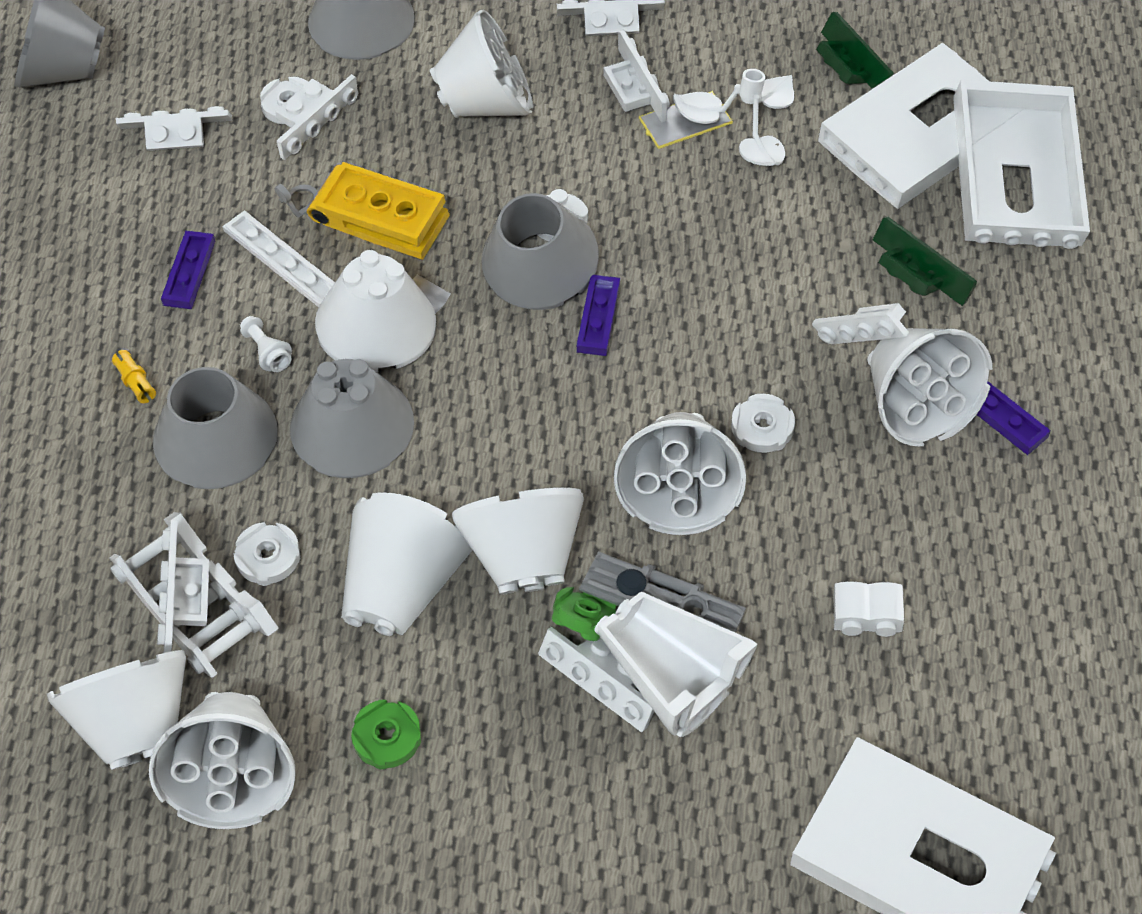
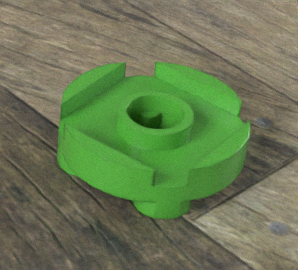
M574 587L561 589L557 593L553 604L552 621L557 625L566 626L573 631L579 632L588 641H598L600 636L595 633V627L604 616L609 617L613 613L616 614V605L584 592H573Z
M378 700L366 705L356 715L355 725L351 732L352 743L359 758L380 770L397 767L407 762L416 753L421 743V728L416 713L408 705L399 701L396 704L393 702L387 703V700ZM382 728H385L387 731L394 729L395 732L392 734L393 737L391 739L381 740L379 739L381 736L380 730Z

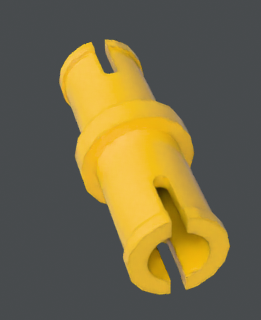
M127 350L118 351L123 361L115 353L112 357V363L120 372L124 385L131 388L138 402L143 404L149 402L144 394L145 392L153 400L156 396V391L146 379L145 370L135 363Z

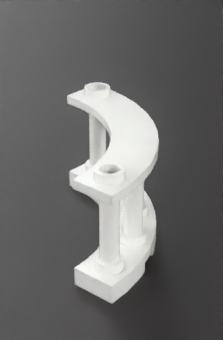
M173 512L164 519L169 526L165 530H170L171 519L178 520L177 544H182L191 556L189 558L207 559L203 555L207 551L206 546L195 534L181 513ZM162 535L125 562L117 554L109 558L114 564L110 570L121 584L127 581L159 623L165 624V613H159V606L156 601L160 599V592H167V581L160 582L147 592L132 573L163 551ZM211 560L209 561V579L212 583L209 584L210 588L208 589V605L216 599L221 601L223 598H226L231 603L229 610L189 639L178 629L181 625H173L172 638L188 656V662L197 674L205 672L213 678L217 675V672L210 664L211 661L250 632L256 633L260 631L264 635L269 636L279 628L262 603L245 590L239 593L234 587L237 585L235 580L220 563L215 565ZM239 620L241 622L203 651L200 650L201 646L235 621Z

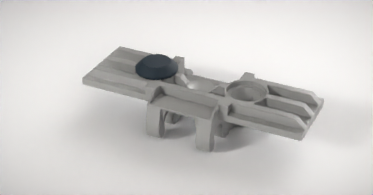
M599 551L579 587V591L617 606L624 600H631L638 593L644 592L689 613L694 612L695 608H700L703 612L698 617L732 632H736L746 611L745 607L703 592L704 585L701 583L694 585L657 571L654 565L648 564L641 568ZM650 582L655 583V584L660 585V586H662V587H665V588H668V589L673 590V591H675V592L681 593V594H683V595H685V596L683 597V596H681V595H678V594H675V593H673V592H670V591H668L667 589H663V588L657 587V586L652 585V584H649V583H650Z

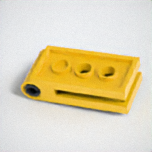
M345 162L334 167L307 209L308 216L317 223H323V225L422 260L450 216L448 209L443 207L446 202L444 194Z

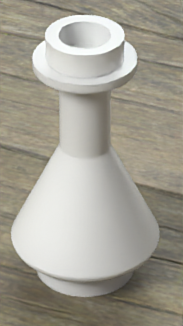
M254 316L246 317L240 325L241 334L245 338L252 337L258 344L260 367L265 371L281 372L286 369L291 362L292 348L290 344L267 337L262 331L263 322L260 318Z

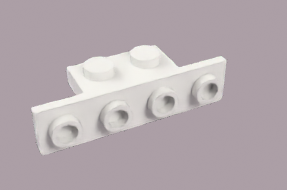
M564 0L562 4H557V16L584 14L586 36L615 35L620 30H625L626 34L639 33L638 11L663 10L665 0H589V2L578 3L577 0Z
M625 30L618 31V50L624 61L604 67L605 79L625 112L651 104L661 123L666 122L667 109L670 108L667 94L665 92L662 93L659 89L657 78L654 74H650L644 56L638 54L634 39L629 38Z
M351 74L334 90L311 79L275 111L276 119L291 127L277 140L280 158L285 160L291 154L298 153L305 141L310 137H316L324 124L335 120L342 108L347 104L351 105L355 102L358 96L355 76Z
M219 106L209 107L205 112H197L196 109H182L178 114H169L168 111H154L152 116L127 113L124 114V118H116V124L121 129L145 127L147 151L204 147L202 123L232 121L231 113L228 110H224V107Z
M899 303L859 308L856 314L820 318L815 319L812 323V326L818 331L820 339L828 344L901 338L909 334V331L900 322L906 311Z
M173 519L170 521V530H163L162 550H168V561H161L160 581H167V592H160L159 613L166 614L165 624H158L157 645H164V653L171 652L173 625H207L209 559L176 557L178 520Z
M553 627L547 630L538 652L539 656L640 732H643L648 727L654 710L643 695L636 690V685L601 637L598 641L587 640L577 646Z

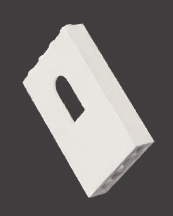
M941 43L822 122L818 142L867 185L899 209L959 167L955 112L952 111L928 127L910 111L941 90L949 89L956 92L960 80H989L958 56L955 51ZM1008 108L972 132V145L1023 109Z
M960 80L953 96L959 148L958 161L965 241H976L978 243L996 242L1007 245L1028 244L1037 247L1063 246L1067 249L1082 246L1090 233L1073 87ZM1008 108L1023 109L972 145V132ZM1002 165L1029 167L1033 208L1030 211L1018 213L1011 210L1006 204Z
M857 737L793 851L790 865L881 914H1027L1021 911L1025 900L1033 903L1042 883L1035 879L1040 869L1045 872L1048 871L1056 855V852L1050 850L1055 837ZM924 828L980 857L986 868L985 878L976 885H963L911 858L910 855Z

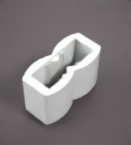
M862 582L835 583L833 594L834 630H842V633L848 636L859 635L862 631H873L877 635L884 637L893 636L896 632H902L904 624L903 585L889 582L872 584Z

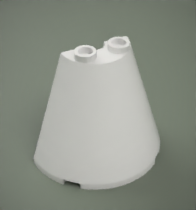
M373 493L370 499L362 497L357 501L352 513L341 616L346 623L355 627H360L364 623H372L375 625L374 628L377 632L387 636H391L393 633L403 635L472 552V548L458 527L445 519L447 516L446 512L419 499L395 493Z
M644 592L638 593L631 600H624L619 605L616 614L613 613L609 617L604 616L601 618L594 630L607 645L667 730L672 735L684 737L697 729L729 695L727 689L732 686L735 677L740 679L757 647V643L751 639Z

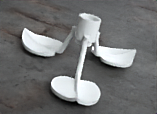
M747 69L743 72L741 85H735L734 91L723 106L721 100L711 93L674 94L673 100L678 111L690 121L701 124L717 122L720 117L719 113H724L737 94H739L743 102L753 104V138L741 141L739 146L740 155L746 161L757 165L773 166L783 163L785 149L782 143L773 136L759 137L758 109L761 102L773 109L791 106L794 101L792 75L765 80V74L760 70Z

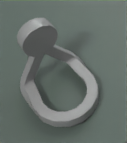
M282 184L274 188L279 196V201L287 203L292 213L298 218L307 213L310 204L298 211L291 201V196L299 191H309L313 194L314 199L318 193L316 188L305 184L298 185L289 192Z

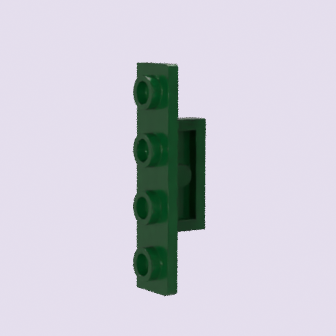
M831 12L821 31L828 41H821L816 50L824 58V62L836 71L840 80L849 85L867 83L873 89L893 76L895 73L838 12Z
M884 217L872 239L887 251L882 253L878 263L886 268L891 276L899 278L909 285L910 290L916 294L925 296L941 290L961 306L966 304L977 281L893 219Z

